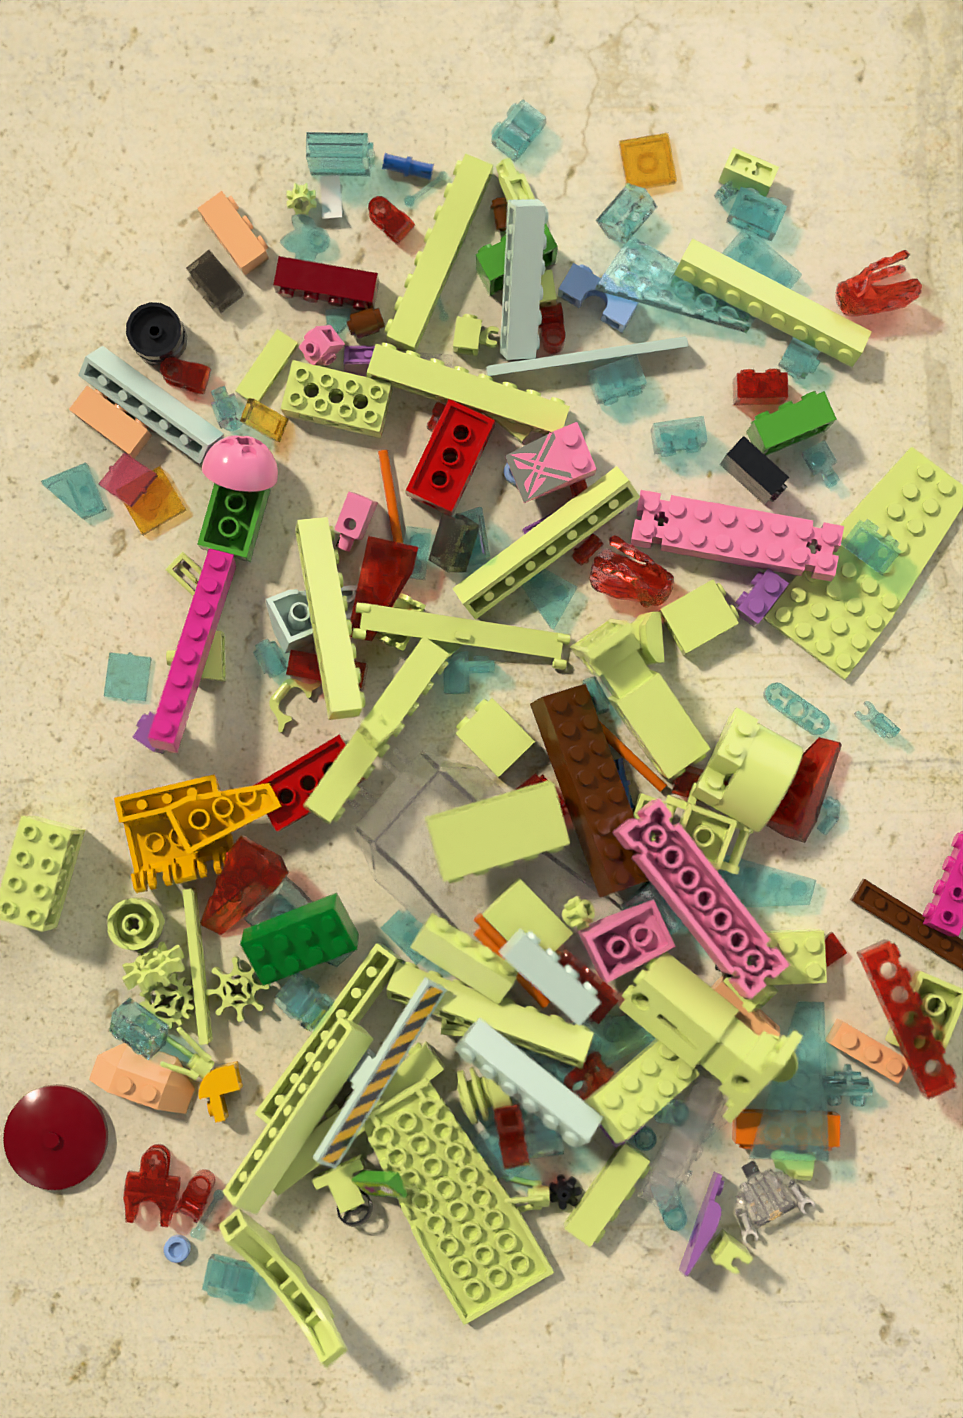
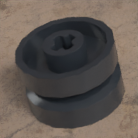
M149 302L138 306L130 314L126 323V336L131 347L143 361L151 365L164 366L175 362L183 354L187 345V333L180 318L171 307L162 303Z

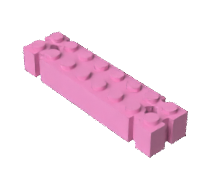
M640 491L637 516L642 517V520L635 519L631 538L632 546L651 549L652 543L661 544V551L764 570L769 568L775 572L801 576L805 570L812 572L811 578L830 582L835 577L839 556L832 554L837 552L841 546L844 526L824 522L821 528L812 527L813 520L671 495L670 501L660 500L661 493ZM659 518L664 519L663 526H658ZM810 545L815 546V554L810 553Z
M661 799L651 800L636 813L640 819H628L612 833L625 849H634L636 854L632 857L720 971L732 974L728 981L741 997L751 999L766 986L763 982L765 977L775 978L790 964L777 948L767 947L766 943L770 941L768 936L682 826L670 823L668 819L673 815ZM649 832L655 833L656 836L653 837L655 841L649 840ZM748 955L751 956V958H752V959H749V961H751V964H750V965H747V962H746V961H748V960H747Z

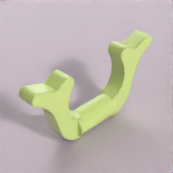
M293 678L287 679L271 696L269 706L277 717L279 732H283L285 724L292 721L291 716H287L280 711L279 703L293 687L302 689L306 697L311 698L312 691L320 687L321 684L319 682L307 684Z

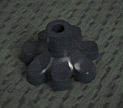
M560 1174L557 1176V1184L554 1182L549 1183V1190L553 1192L550 1194V1201L552 1203L558 1201L560 1209H566L568 1203L571 1206L577 1205L578 1199L575 1196L582 1194V1188L579 1186L575 1187L577 1182L575 1177L571 1176L566 1181L565 1176Z

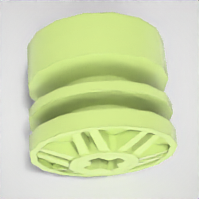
M474 1067L469 1068L472 1079L467 1081L464 1070L457 1071V1089L460 1101L472 1125L478 1124L476 1111L481 1110L484 1121H488L489 1107H493L498 1117L515 1113L511 1096L505 1094L501 1087L493 1080L487 1079L484 1076L479 1077Z

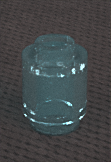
M265 639L255 645L256 650L253 654L264 674H268L269 678L276 677L288 669L285 665L287 661L276 641L270 642L269 639Z

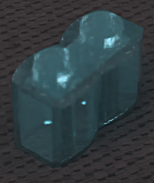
M524 99L518 104L514 103L506 114L508 117L502 123L499 121L491 131V144L514 162L524 153L529 144L540 134L546 125V117Z
M212 1254L208 1259L202 1290L207 1291V1294L211 1297L221 1298L223 1295L232 1297L234 1302L246 1304L255 1298L260 1274L247 1261Z

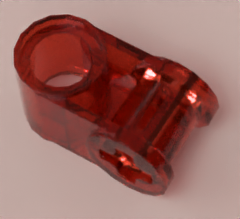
M377 196L370 200L368 205L370 220L391 241L399 245L414 228L415 223L385 197ZM377 208L378 210H381L382 208H384V213L378 212L376 214L375 209Z
M557 302L556 305L540 307L539 305L542 321L538 327L540 328L543 348L550 354H557L563 350L565 345L562 304ZM556 335L560 338V341L558 343H551L547 338Z
M169 357L162 361L160 371L167 384L193 393L205 394L212 370L210 367L174 357ZM176 368L178 373L173 372L172 376H170L168 371H173Z
M594 1051L586 1056L582 1069L576 1067L565 1076L564 1086L584 1101L598 1088L606 1084L614 1076L615 1071L603 1062L598 1051ZM576 1082H583L579 1090H573V1085Z
M202 1169L195 1173L181 1195L174 1213L178 1214L180 1212L192 1218L194 1223H198L216 1182L215 1176L210 1170ZM204 1179L207 1182L208 1188H199L196 1180Z

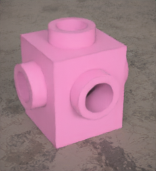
M331 325L316 326L307 332L304 336L305 340L300 344L299 348L310 364L328 366L336 360V354L345 343Z

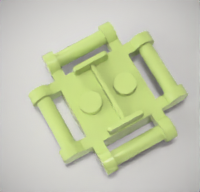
M695 782L692 785L687 801L667 795L666 807L673 815L668 819L670 823L676 808L684 809L679 824L715 870L718 872V870L722 869L738 875L740 859L749 835L754 830L727 815L696 805L697 798L691 795L696 785ZM735 828H738L740 832L729 862L723 861Z

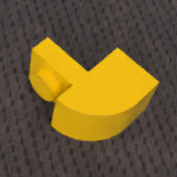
M238 1061L215 1067L203 1078L200 1084L199 1100L210 1098V1101H207V1108L210 1117L214 1116L215 1123L225 1121L229 1117L224 1094L240 1090L243 1087Z

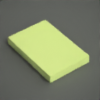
M520 878L482 913L487 921L507 941L520 928L525 933L530 930L541 940L539 945L545 951L549 947L555 952L573 934Z

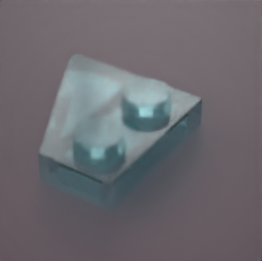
M86 462L41 481L42 485L83 520L107 510L89 465Z
M546 569L540 571L521 586L552 630L557 626L577 589V586Z

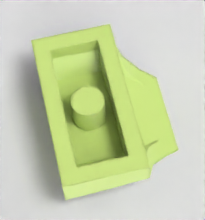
M661 612L641 614L635 621L630 623L635 630L632 633L641 645L637 652L646 665L664 663Z

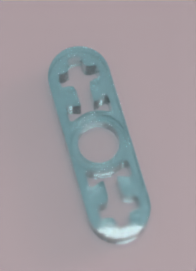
M776 682L765 688L763 693L764 700L810 734L821 735L828 731L830 727L829 717L788 687ZM779 688L781 690L780 696L786 699L790 695L792 698L782 708L780 705L784 702L778 698L773 701L770 689L776 690ZM793 702H800L803 705L804 710L800 716L791 714L790 705ZM809 709L813 712L809 715L813 719L820 717L822 719L821 724L823 728L813 729L814 723L809 719H806L805 723L801 721L807 716Z

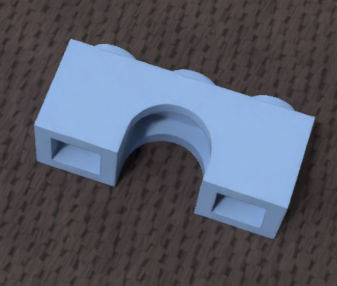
M573 263L558 289V297L580 308L587 297L598 296L602 298L606 308L602 314L601 321L623 333L638 307L639 299L636 298L637 296L630 290L617 288L614 286V282L606 277L600 278L592 274L593 271L583 264L578 266Z

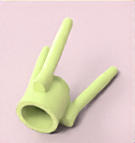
M181 1027L177 1028V1032L197 1053H191L165 1033H160L161 1038L190 1058L187 1064L190 1070L166 1062H161V1067L187 1075L193 1080H196L198 1076L203 1079L211 1071L215 1063L211 1060L212 1056L204 1052Z
M496 1173L497 1178L532 1186V1188L527 1189V1197L505 1199L506 1204L528 1202L529 1205L517 1207L520 1213L529 1210H542V1207H549V1186L542 1185L541 1180H529L508 1174Z

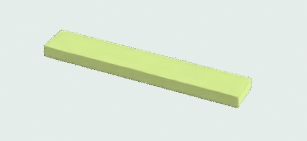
M189 888L183 890L198 1039L199 1045L209 1044L213 1040L209 997L205 994L208 988L198 895L196 888Z

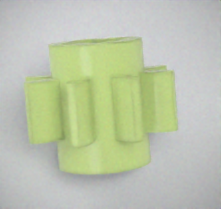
M294 183L293 190L286 191V198L289 199L287 201V208H293L296 216L298 214L309 215V210L316 208V201L314 200L316 198V191H310L307 183L304 185Z
M577 896L568 900V903L564 905L565 909H563L562 916L564 922L569 927H577L578 931L588 928L589 923L593 922L595 910L590 901L586 899L581 901L580 897Z

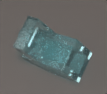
M468 651L453 656L448 661V665L444 670V694H470L469 673H494V660H489V656H476L474 661H469Z

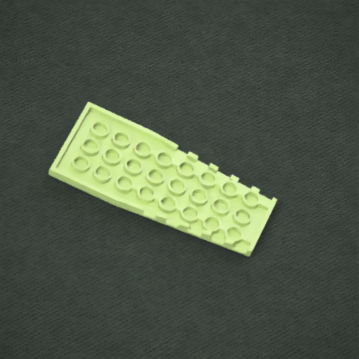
M913 447L909 448L840 524L844 526L841 546L837 552L832 554L839 556L833 580L830 582L811 578L812 572L804 570L801 576L796 575L763 619L845 680L890 622L963 507V485Z
M424 1078L373 1108L363 1124L368 1140L374 1148L382 1169L386 1172H399L407 1193L406 1198L397 1197L401 1209L411 1226V1230L425 1260L463 1325L554 1273L551 1264L516 1204L505 1203L506 1198H511L428 1078Z

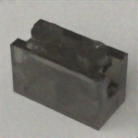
M207 250L186 267L190 275L187 280L196 291L200 288L204 292L205 296L203 299L212 310L216 307L222 313L244 295L239 284L210 250Z
M442 513L428 560L448 573L466 572L480 525L461 513H456L455 518L448 513Z

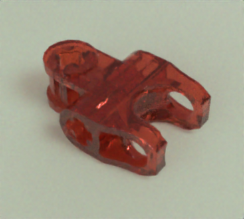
M154 1144L150 1146L141 1158L140 1172L129 1170L127 1173L123 1195L125 1221L127 1223H134V1220H136L140 1203L150 1201L155 1203L160 1210V1227H169L171 1224L173 1212L179 1199L181 1177L169 1175L171 1153L165 1145ZM154 1154L157 1155V1160H161L158 1164H155V1159L152 1158Z

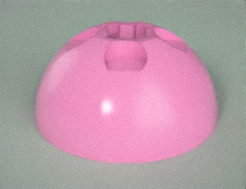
M232 435L219 440L209 449L202 464V471L209 480L220 486L238 491L253 492L266 490L273 487L278 479L277 463L272 452L261 441L250 436Z

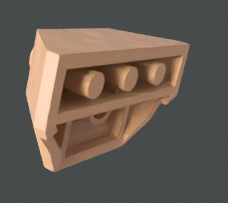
M131 1040L99 1054L89 1078L91 1082L108 1093L157 1110L183 1114L187 1113L195 1090L187 1075L160 1066L161 1062H166L184 1068L178 1057Z

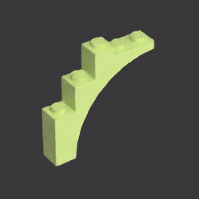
M239 1208L219 1224L226 1243L237 1251L262 1276L291 1312L308 1338L321 1364L328 1368L348 1350L333 1321L335 1316L326 1298L308 1285L301 1268L282 1253L275 1236Z

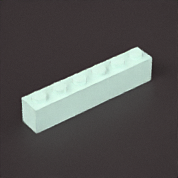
M538 199L508 200L500 353L507 360L535 359L536 350L540 348L538 325H541L542 315L539 310L540 300L543 299L541 275H544L545 263L542 257L543 250L546 249L547 245L544 227L548 222V209Z
M104 346L85 356L78 375L199 464L203 462L209 449L222 439L224 433Z
M481 1018L468 1028L454 1048L464 1061L472 1063L485 1078L497 1083L505 1094L513 1096L522 1104L526 1111L534 1113L542 1120L546 1127L555 1130L563 1137L567 1144L575 1146L577 1149L589 1142L603 1119V1116Z

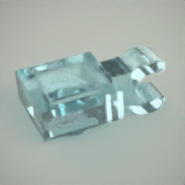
M825 440L802 452L801 455L812 474L815 476L821 473L828 489L838 484L837 482L840 479L832 468L837 463V460Z
M869 701L863 703L868 708L867 715H863L860 711L854 713L859 720H870V723L874 725L872 729L882 738H894L901 730L883 713H879Z

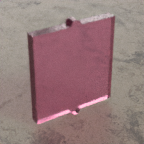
M123 453L117 462L109 467V471L98 485L132 508L142 494L147 493V488L158 475L128 454Z

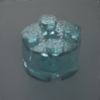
M300 972L293 974L273 997L275 1003L287 1016L301 1021L299 1025L310 1032L316 1028L335 1002L326 993L322 994L318 991L320 986L312 978H306Z
M522 1107V1121L528 1159L564 1155L562 1136L555 1130L546 1127L542 1120L534 1113H530Z

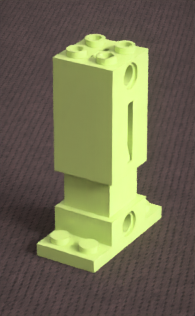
M610 618L570 646V649L576 656L580 657L590 674L600 676L612 694L607 699L656 771L667 779L671 777L675 779L686 771L684 769L692 762L697 764L707 756L705 753L711 749L660 673L650 670L637 652L641 645L632 633L635 630L627 621Z
M666 951L659 958L655 957L647 963L645 968L649 971L646 972L643 969L633 981L637 986L635 987L631 984L622 995L625 1001L619 1008L689 1066L694 1068L699 1063L722 1082L718 1089L729 1098L725 1103L728 1108L722 1117L731 1123L783 1068L803 1036L795 1030L788 1037L783 1035L778 1041L766 1031H763L758 1036L735 1017L739 1011L735 1006Z

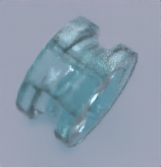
M732 181L725 183L714 194L715 199L719 198L721 200V206L727 204L739 192L738 188L732 187Z
M644 1126L633 1136V1141L638 1149L648 1151L655 1146L657 1137L651 1127ZM645 1132L646 1135L648 1132L651 1134L649 1137L650 1142L646 1145L644 1142L642 1144L638 1142L641 1139L639 1134Z

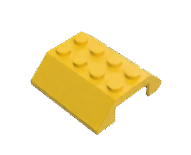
M215 774L114 798L119 823H123L134 869V873H131V878L136 894L148 891V885L150 890L157 889V873L163 872L165 885L171 886L173 885V878L175 884L198 879V871L201 878L207 877V861L211 860L214 861L213 867L217 875L223 873V864L226 872L237 870L236 848L232 833L192 854H187L164 809L186 796L221 791Z

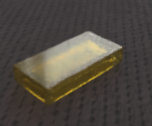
M248 398L239 422L273 441L280 442L289 419L261 402Z

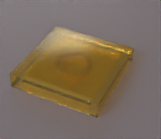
M668 133L619 141L618 145L627 192L676 184L677 179Z
M161 466L117 491L142 535L149 533L186 511L185 506Z

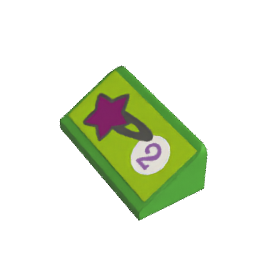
M362 1170L351 1179L354 1184L368 1195L407 1197L399 1172Z

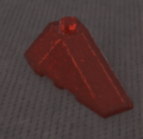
M368 536L350 619L352 632L353 628L360 629L362 613H356L357 602L393 607L413 573L418 552L417 546ZM366 630L365 640L373 641L377 631Z
M819 737L803 753L798 769L785 795L766 823L767 827L786 838L803 843L806 842L818 820L842 746L840 742Z
M243 835L238 838L226 853L223 860V869L215 881V890L213 895L209 897L200 921L201 926L219 935L225 933L271 895L289 874L282 856Z

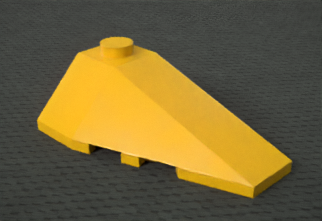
M270 783L186 796L164 809L186 853L192 854L278 809L281 805Z

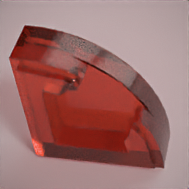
M436 402L432 410L433 415L427 423L428 430L434 431L446 405Z
M832 931L825 936L826 968L847 954Z

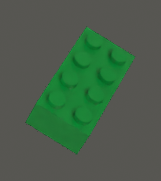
M334 893L245 928L240 946L260 982L265 986L357 950L359 933L338 893Z

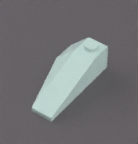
M368 584L343 586L341 588L342 596H346L348 610L345 611L346 620L352 622L361 617L362 613H356L357 602L379 605ZM298 589L287 590L266 599L273 632L285 654L314 641L306 591H298Z

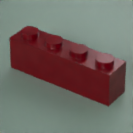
M278 256L273 286L276 293H279V296L284 298L299 296L308 302L317 303L318 300L328 301V304L332 306L342 307L345 304L353 306L356 310L363 311L371 307L374 309L379 276L375 272Z

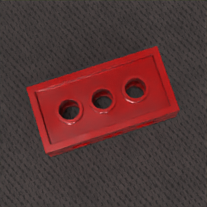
M448 399L405 490L406 495L452 517L495 428V420ZM463 431L468 436L464 440H459L455 438V434ZM448 454H454L457 456V460L448 463L444 460V457ZM441 476L447 481L444 485L437 486L433 483V480Z
M342 735L335 736L255 784L270 783L281 805L278 809L266 814L276 832L282 831L311 813L303 806L325 776L326 766L334 763L347 745ZM312 776L316 784L312 790L308 791L304 788L303 782L306 777ZM362 777L357 785L366 781V779ZM286 789H290L293 792V800L288 804L284 803L281 798L283 791Z

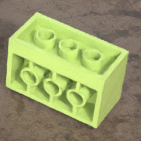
M21 816L0 886V920L38 931L57 928L85 829L39 816Z

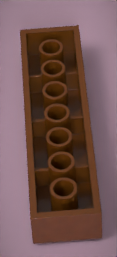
M582 684L542 696L530 703L599 898L649 881L632 858L636 854L634 849H625L612 833L628 819H635L587 685Z

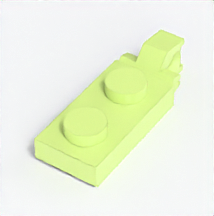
M511 158L502 159L496 165V169L499 175V183L507 202L508 200L535 199L524 173L520 174L519 171H516Z

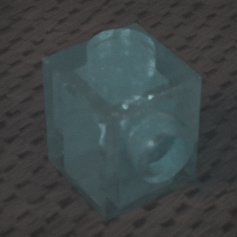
M793 337L778 366L787 370L786 373L793 378L805 379L809 373L814 374L820 363V360L817 359L820 351Z

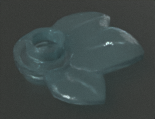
M302 214L292 215V224L295 230L286 234L280 240V243L288 251L296 253L295 259L313 262L318 253L324 252L329 247V234L323 228L317 227L311 217ZM317 236L322 238V242L319 245L313 243L314 238Z

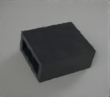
M745 436L735 444L720 463L728 473L764 505L769 499L774 502L788 487L784 483L788 480L789 476Z

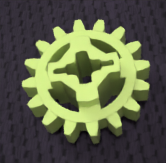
M176 972L168 980L170 984L176 985L179 989H171L168 986H164L162 982H159L157 986L149 987L146 994L140 992V996L144 997L145 1001L140 1002L139 1006L146 1007L142 1015L146 1016L149 1014L151 1016L150 1024L158 1021V1028H162L167 1023L168 1028L172 1029L174 1021L179 1026L184 1023L182 1017L187 1019L191 1017L188 1009L195 1008V1005L190 1003L194 999V994L189 993L193 985L186 986L184 984L187 979L186 977L178 980ZM155 990L156 999L155 1002L152 1004L151 997L153 991ZM177 995L170 1004L159 1006L166 997ZM184 996V1006L181 1010L179 1003L181 997ZM157 1011L166 1012L170 1017L161 1016Z

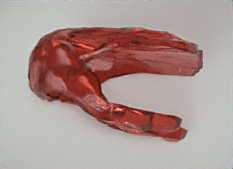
M907 250L895 253L892 257H883L865 267L860 274L838 283L835 297L842 313L848 316L872 315L904 308L914 300H917L919 295L922 294V285L917 278L889 285H872L874 282L881 281L884 278L904 273L906 271L904 265L886 266L907 259L910 253Z
M616 535L609 538V545L616 547L621 552L640 562L646 563V565L616 554L611 549H602L594 558L589 581L592 588L597 592L620 600L640 602L643 607L648 608L650 605L659 606L663 604L673 590L674 576L672 573L667 572V569L655 563L647 554L639 551L634 545L626 543Z

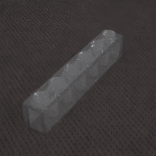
M701 1064L697 1069L700 1075L691 1082L637 1194V1197L668 1213L671 1208L674 1210L678 1205L681 1197L678 1194L682 1184L686 1185L692 1175V1171L689 1169L693 1161H698L703 1152L701 1144L704 1138H708L712 1133L715 1125L712 1121L715 1114H720L726 1102L723 1099L725 1094L718 1089L722 1082Z

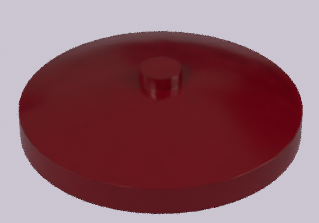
M61 1084L40 1087L24 1096L11 1110L6 1120L3 1134L5 1154L16 1174L35 1187L46 1190H62L73 1187L87 1179L98 1168L104 1158L108 1145V1126L103 1111L91 1096L78 1088Z

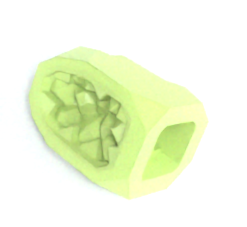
M786 1148L772 1150L770 1158L773 1160L775 1168L782 1170L788 1177L811 1181L815 1162L812 1153Z

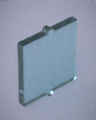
M109 652L104 696L121 698L123 701L128 699L146 701L152 658L136 656L131 652L128 654Z

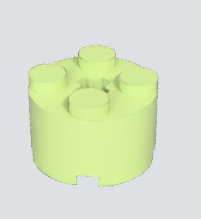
M143 897L125 899L117 903L108 914V935L112 942L122 949L139 950L150 946L160 937L165 920L160 908L153 901ZM131 919H138L140 927L133 929L132 925L134 922Z

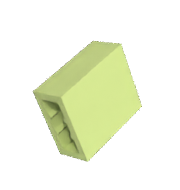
M714 579L658 611L661 612V619L683 656L739 624L737 621L739 618L738 612L732 604L728 605L724 598L726 596L724 588L720 583L716 584Z
M493 698L489 701L483 699L474 708L477 713L471 719L466 716L456 726L458 731L455 734L499 778L535 741Z

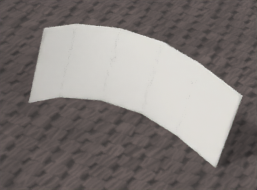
M339 175L319 176L322 219L342 217Z

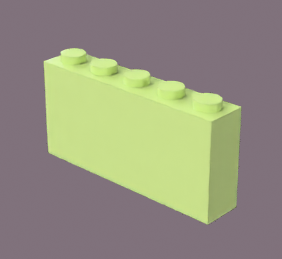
M549 780L424 817L440 877L444 882L448 881L449 883L462 881L464 879L463 876L472 873L474 876L483 875L489 872L488 868L499 866V868L512 866L514 861L524 858L525 861L539 857L538 853L559 852L564 849L563 846L570 844L555 785Z

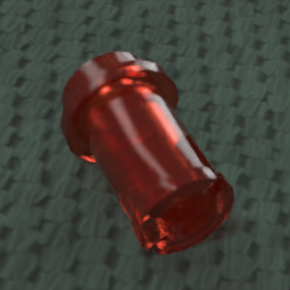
M592 533L579 548L573 549L574 553L571 556L581 566L584 563L588 564L589 558L604 544L598 536Z

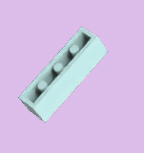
M520 928L501 948L500 954L580 1026L601 1003L595 996L598 991L587 981L582 984L576 979L579 974L568 964L564 968L558 962L560 957L551 948L548 947L545 951L539 945L541 940L532 931L529 930L525 933Z

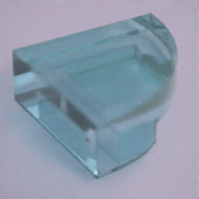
M351 308L326 310V325H331L337 334L342 332L347 326L346 321L350 320Z

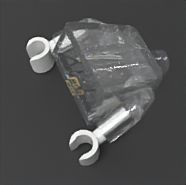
M751 1161L741 1167L748 1181L739 1185L741 1191L736 1195L735 1215L742 1230L741 1236L745 1244H748L746 1240L748 1234H754L757 1241L756 1229L797 1207L802 1213L807 1214L803 1209L805 1203L809 1202L813 1208L815 1207V1203L806 1196L797 1180L781 1171L774 1172L771 1168L761 1173L755 1161Z

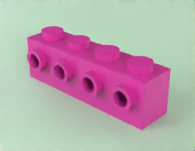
M963 830L960 833H956L951 846L954 848L951 856H947L943 863V876L941 880L938 879L932 891L935 894L932 903H928L923 912V917H925L924 925L950 937L959 936L963 927Z

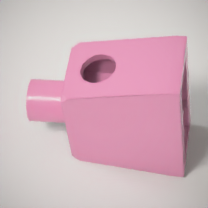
M348 492L334 529L341 533L336 547L350 552L354 540L363 539L378 502L357 493ZM352 519L356 522V527L353 530L349 527V522Z

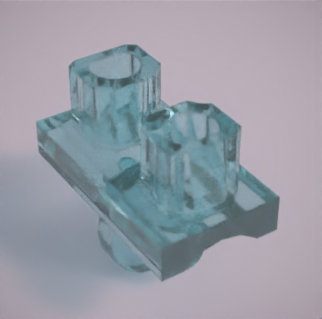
M225 386L212 390L211 394L214 402L211 405L220 428L228 431L238 430L243 424L244 417L235 394L229 395Z
M844 1064L843 1071H834V1076L821 1077V1084L829 1106H839L842 1096H850L851 1105L865 1106L867 1097L872 1096L873 1088L870 1087L868 1077H861V1072H852L851 1064Z

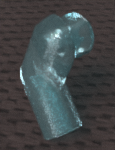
M827 796L823 801L822 805L828 811L827 815L817 826V829L824 835L829 833L840 817L841 803L832 796Z

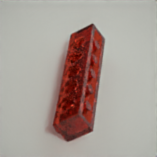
M883 939L857 951L859 960L921 1095L930 1100L956 1088L957 1086L954 1081L957 1078L951 1064H946L944 1060L945 1049L940 1040H935L932 1030H934V1025L928 1015L924 1016L921 1006H923V1001L917 991L913 992L909 982L912 981V977L906 967L902 968L898 958L901 957L897 945ZM889 962L892 966V971L888 976H883L881 974V967L884 963ZM896 987H901L903 990V995L899 1000L892 998V991ZM912 1011L914 1014L913 1021L910 1024H904V1014ZM923 1035L925 1043L921 1048L916 1049L914 1041L916 1037ZM929 1060H935L936 1067L934 1071L927 1073L925 1069L926 1063Z

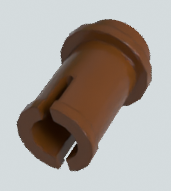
M502 197L493 199L490 206L494 213L497 232H504L507 228L508 202L506 198Z

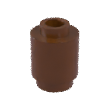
M371 307L349 315L350 320L346 321L350 335H356L357 339L378 333L380 329L385 328L379 308L373 310Z

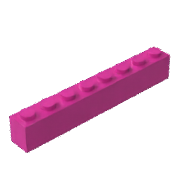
M213 549L208 550L148 735L149 742L153 748L173 753L178 752L236 569L234 554Z

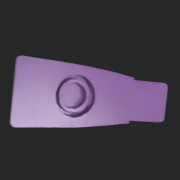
M715 1171L713 1172L679 1267V1271L686 1277L716 1232L721 1217V1207L714 1200L716 1195L720 1196L724 1181L721 1180L722 1175Z

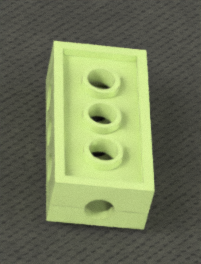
M292 360L281 411L284 416L381 438L393 388L389 382ZM311 390L319 391L317 396L313 398L307 397V394ZM335 396L343 397L340 403L331 402ZM361 401L368 403L364 409L356 408L357 403Z

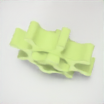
M160 942L158 948L150 949L147 953L140 949L137 951L139 956L134 963H124L122 965L126 973L122 979L127 990H131L136 985H139L143 994L148 992L149 987L157 986L159 982H162L164 986H168L170 984L168 979L173 972H183L185 970L181 961L184 958V954L179 945L168 950L164 942Z
M235 956L232 958L233 970L231 973H223L219 967L212 969V973L219 976L221 984L217 989L208 988L205 994L207 996L211 994L221 996L222 1006L216 1010V1015H221L226 1007L232 1006L237 1010V1021L242 1022L245 1019L243 1013L245 1005L252 1004L258 1011H262L265 1008L264 1004L257 1001L256 992L259 989H269L271 983L265 986L257 983L254 979L255 971L253 967L248 972L241 970L239 967V957ZM234 975H240L241 977L235 978ZM241 983L243 985L241 990L244 993L235 994V986L233 984L238 985Z

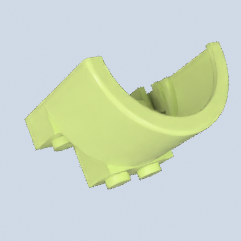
M736 707L729 716L720 734L721 737L691 795L749 828L760 832L785 795L800 764L803 748L757 723L759 719ZM733 775L732 779L726 787L724 785V780H729V778Z

